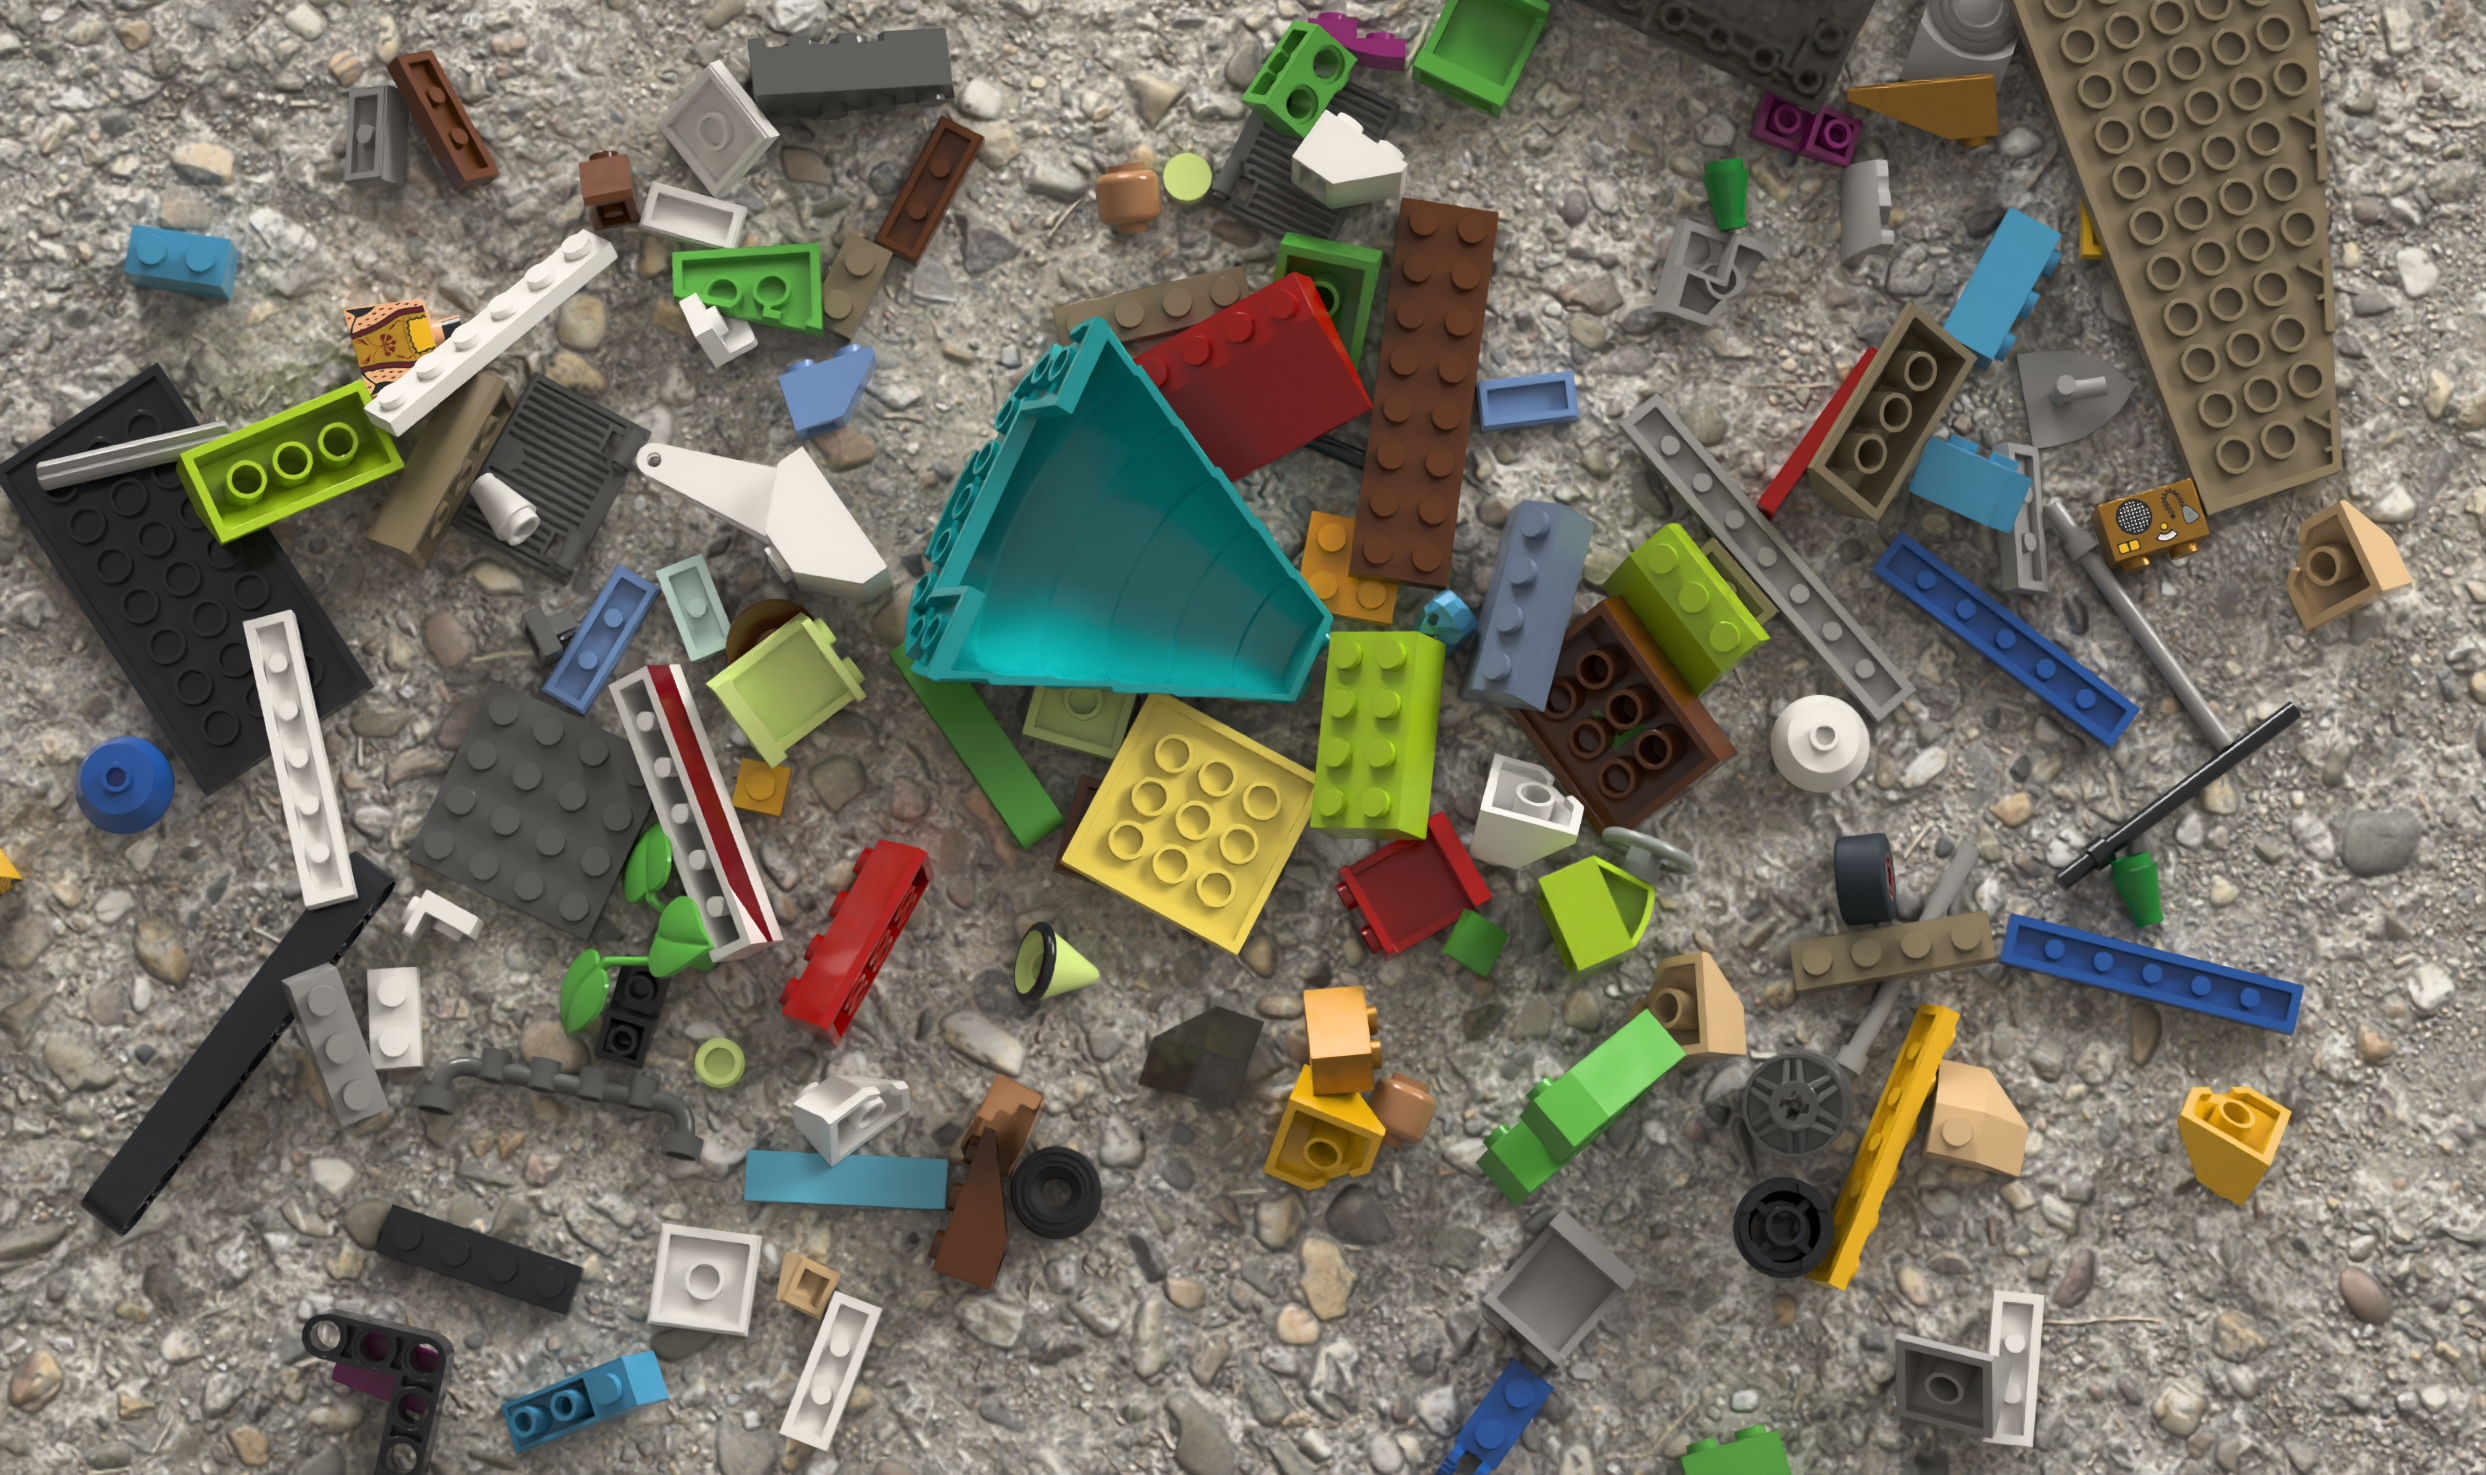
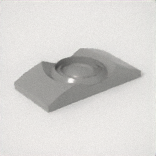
M1928 0L1898 82L1994 73L1997 97L2019 38V32L2007 0Z

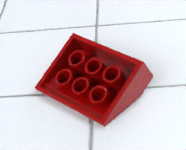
M1297 272L1286 275L1132 359L1136 366L1141 365L1214 467H1220L1231 484L1374 409L1312 278Z
M879 839L874 849L868 846L864 848L852 871L858 875L849 893L844 890L839 892L828 913V916L834 919L825 936L819 933L814 936L805 952L803 959L809 962L800 980L792 977L781 994L779 1003L784 1005L781 1012L784 1020L837 1048L934 876L928 853L918 847Z

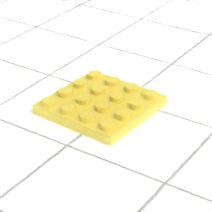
M1149 693L1059 863L1236 957L1311 816L1315 773L1168 694Z

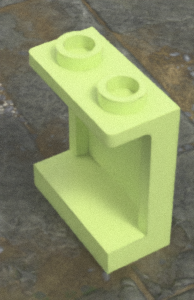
M802 612L706 683L762 761L771 769L788 757L784 751L852 700L855 699L860 702L867 697L859 684L866 680L861 671L848 656L841 661L830 645L836 642L837 639L820 617L812 622Z

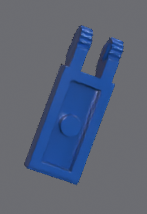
M1513 1358L1455 1438L1454 1442L1456 1445L1434 1475H1452L1458 1466V1460L1465 1451H1468L1482 1461L1475 1473L1470 1475H1488L1491 1469L1495 1471L1554 1387Z

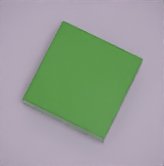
M1464 909L1441 953L1476 975L1487 978L1509 933L1474 911Z

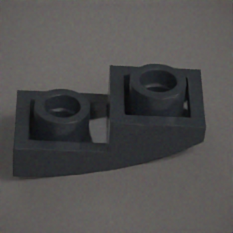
M627 953L624 957H638V956L631 955V954H628V953ZM621 966L611 1004L606 1008L594 1051L595 1056L637 1069L643 1068L658 1026L672 976L665 979L657 978L651 974L649 966Z

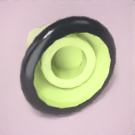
M1039 921L1033 924L1025 933L1018 948L1014 965L1015 993L1023 1004L1033 1005L1039 1000L1086 987L1099 980L1100 973L1098 969L1055 933L1047 922Z

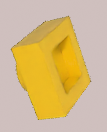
M742 757L732 800L734 809L781 819L792 769L780 765L771 769L765 762Z

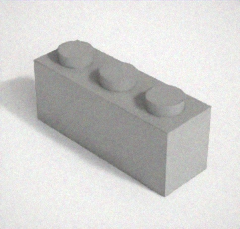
M327 962L281 980L333 1121L344 1127L389 1109L337 967Z

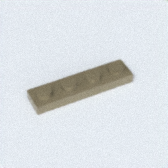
M1244 265L1054 307L1052 312L1061 347L1070 346L1074 342V340L1069 338L1073 327L1094 316H1099L1108 321V326L1124 346L1181 333L1251 294Z
M1987 910L1789 943L1798 996L1997 963Z

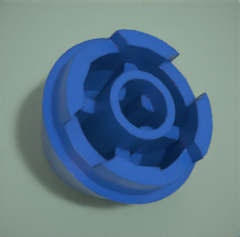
M132 736L114 737L95 746L82 760L75 778V795L82 813L96 827L114 834H132L145 830L155 824L168 809L174 793V774L167 757L154 744L142 738Z

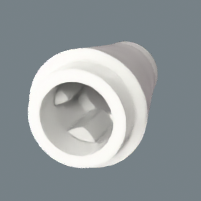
M492 473L482 475L470 487L469 493L473 496L499 540H506L510 545H517L529 538L537 529L540 518L535 514V505L502 481L496 479Z

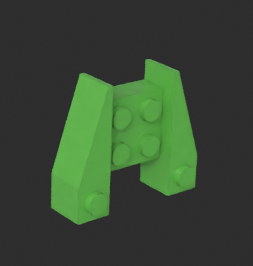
M1646 1008L1556 1082L1548 1075L1526 1094L1531 1103L1519 1115L1522 1120L1512 1129L1506 1123H1503L1482 1142L1488 1150L1476 1163L1516 1208L1653 1089L1652 1086L1687 1054Z

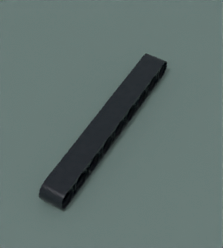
M354 851L349 855L358 898L314 910L306 908L84 1196L81 1208L118 1236H125L137 1224L295 1019L281 980L327 962L336 966L392 893L397 880L360 852Z

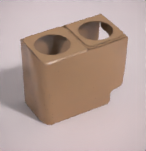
M997 1074L960 1144L963 1155H965L973 1134L982 1136L984 1127L994 1129L998 1137L1001 1174L1003 1177L1010 1179L1045 1112L1044 1096L1006 1076Z

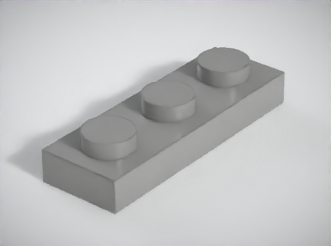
M2011 442L1993 445V452L2020 462L2016 472L2033 479L2010 534L1999 530L2001 556L1999 569L2003 582V591L2031 596L2049 593L2038 448Z

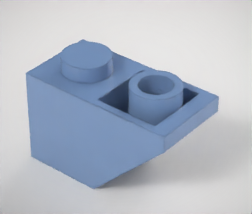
M860 344L842 347L833 352L832 359L817 364L812 359L799 361L788 366L786 374L778 376L799 442L846 427L877 367L872 345L861 348Z

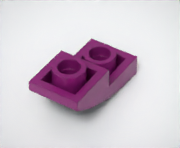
M1325 12L1318 14L1317 18H1308V23L1320 25L1357 58L1355 64L1381 70L1404 71L1405 39H1395L1394 34L1387 32H1372L1367 34L1366 38H1357V19H1347V16L1343 13Z
M1768 89L1762 94L1748 137L1811 160L1846 168L1850 164L1863 122L1825 105L1819 104L1812 107L1777 91Z

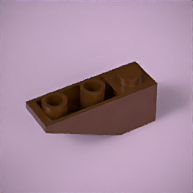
M984 1127L982 1136L973 1134L963 1158V1163L970 1165L964 1184L955 1181L945 1208V1210L953 1212L946 1231L937 1230L928 1253V1258L935 1260L932 1270L992 1292L1009 1247L997 1132L994 1129Z

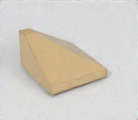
M786 1251L782 1261L776 1300L815 1319L821 1320L841 1274L802 1255Z

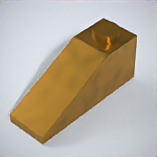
M1994 73L1852 86L1846 90L1847 101L1949 140L1960 139L1961 147L1989 145V136L1999 135Z

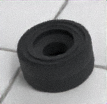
M1046 1147L1030 1154L1018 1166L1011 1183V1201L1017 1217L1032 1233L1047 1239H1067L1084 1231L1096 1218L1102 1201L1101 1182L1095 1167L1081 1153L1066 1147ZM1062 1179L1069 1184L1071 1197L1064 1206L1051 1207L1042 1199L1043 1186L1049 1180Z

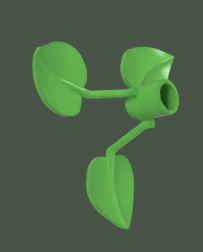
M659 820L652 824L635 843L625 864L622 876L624 895L629 902L639 904L646 898L647 903L662 914L649 956L605 957L600 961L597 950L587 949L582 952L569 967L560 993V1017L568 1037L573 1038L575 1033L586 1029L602 1011L609 989V978L606 971L611 967L649 966L653 976L665 979L681 972L687 967L709 972L717 963H712L709 951L714 949V945L703 927L696 903L689 897L679 896L666 906L657 897L656 891L660 890L669 878L672 862L670 839L663 832Z

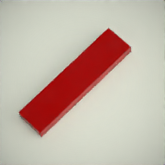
M1874 347L1866 350L1758 500L1756 507L1769 522L1808 470L1809 463L1878 352Z

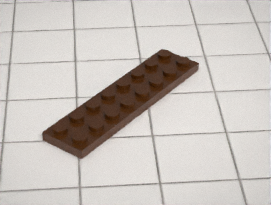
M1402 197L1372 400L1374 409L1371 410L1348 577L1436 591H1444L1448 587L1499 212Z

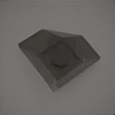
M1216 1006L1153 1037L1138 1086L1233 1117L1264 1021Z

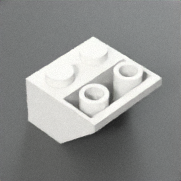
M1325 110L1292 156L1291 183L1330 209L1400 197L1405 190L1408 164L1403 161V153L1389 142L1380 140L1377 144L1362 134L1363 127L1352 117L1341 112L1338 116H1335L1328 110Z

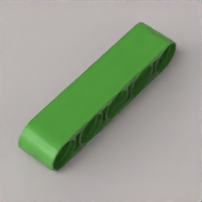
M905 642L888 653L905 682L1023 851H1026L1066 823L1049 795L970 682H934L919 676L911 670L914 660L905 655Z

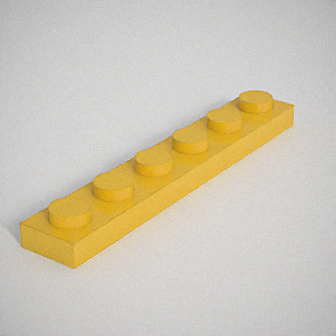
M1919 1004L1833 1209L1834 1237L1830 1250L1823 1261L1806 1274L1805 1279L1821 1287L1845 1291L1847 1284L1855 1277L1860 1263L1859 1255L1867 1236L1877 1226L1879 1219L1878 1210L1886 1191L1894 1184L1897 1178V1165L1905 1145L1915 1135L1917 1129L1916 1119L1923 1102L1935 1087L1937 1080L1936 1071L1941 1059L1955 1039V1026L1960 1016L1959 1013L1945 1006Z

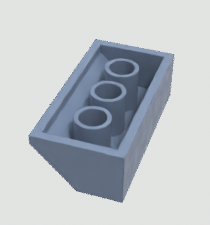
M1522 500L1508 511L1480 614L1478 630L1474 636L1459 691V699L1468 702L1544 712L1592 536L1594 522L1565 504Z

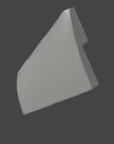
M1887 160L1864 161L1850 165L1841 171L1840 266L1860 267L1867 255L1887 256L1894 246V230H1888L1891 194L1889 192Z
M1677 219L1651 313L1688 324L1710 327L1724 312V305L1727 300L1732 296L1738 295L1748 284L1746 279L1762 260L1767 261L1772 257L1775 247L1738 233L1728 234L1689 219Z

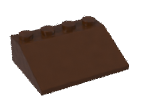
M1622 594L1601 600L1566 628L1544 712L1506 707L1570 796L1573 795L1584 806L1583 814L1600 837L1603 830L1608 827H1621L1634 831L1738 754V751ZM1592 710L1601 711L1604 717L1595 716ZM1641 724L1649 725L1620 745L1623 747L1617 751L1614 749L1615 732L1619 737L1633 727Z

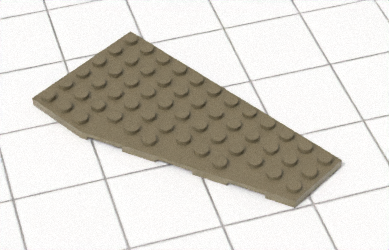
M2007 0L2187 479L2192 478L2204 517L2208 518L2341 472L2343 465L2340 409H2337L2333 346V333L2336 332L2332 258H2329L2325 183L2328 181L2324 107H2321L2318 51L2320 17L2314 1Z

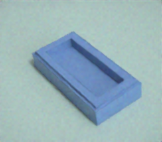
M1573 370L1475 383L1481 433L1579 422Z

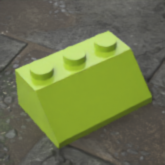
M1670 523L1662 527L1633 551L1602 584V587L1610 597L1622 594L1698 698L1771 639L1679 523Z

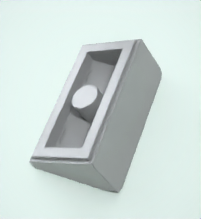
M385 84L349 90L344 185L362 187H401L405 185L409 107L398 88Z

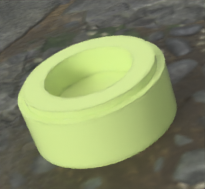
M1179 154L1173 157L1164 169V189L1167 195L1179 204H1196L1202 201L1210 192L1212 186L1210 166L1202 157L1196 154Z
M715 1038L707 1041L699 1048L695 1057V1070L701 1081L707 1086L718 1090L729 1089L735 1086L744 1076L746 1059L736 1043L725 1038Z

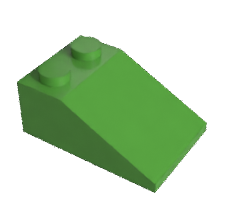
M1287 232L1279 245L1273 282L1292 272L1312 278L1358 375L1374 304L1383 251Z

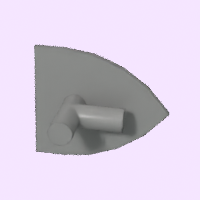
M2066 350L2037 351L2016 355L2032 447H2037L2038 450L2076 442L2101 429L2123 408L2137 386L2115 367L2089 355Z

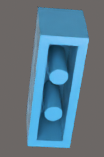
M2009 207L1943 326L1947 332L1978 357L1974 365L1985 371L1988 370L1994 358L2001 362L2004 361L2017 336L2009 332L2017 316L2026 321L2040 294L2032 291L2033 286L2040 275L2048 279L2050 278L2063 254L2055 249L2062 234L2012 207Z

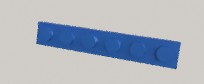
M1902 530L1871 569L1870 573L2106 750L2109 751L2140 711L2139 707Z
M2014 913L2009 915L1998 964L2286 1036L2294 1034L2304 990L2303 985Z

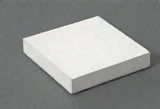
M720 60L710 63L657 124V127L715 199L725 197L780 135Z
M662 1223L647 1323L650 1325L749 1338L763 1237Z

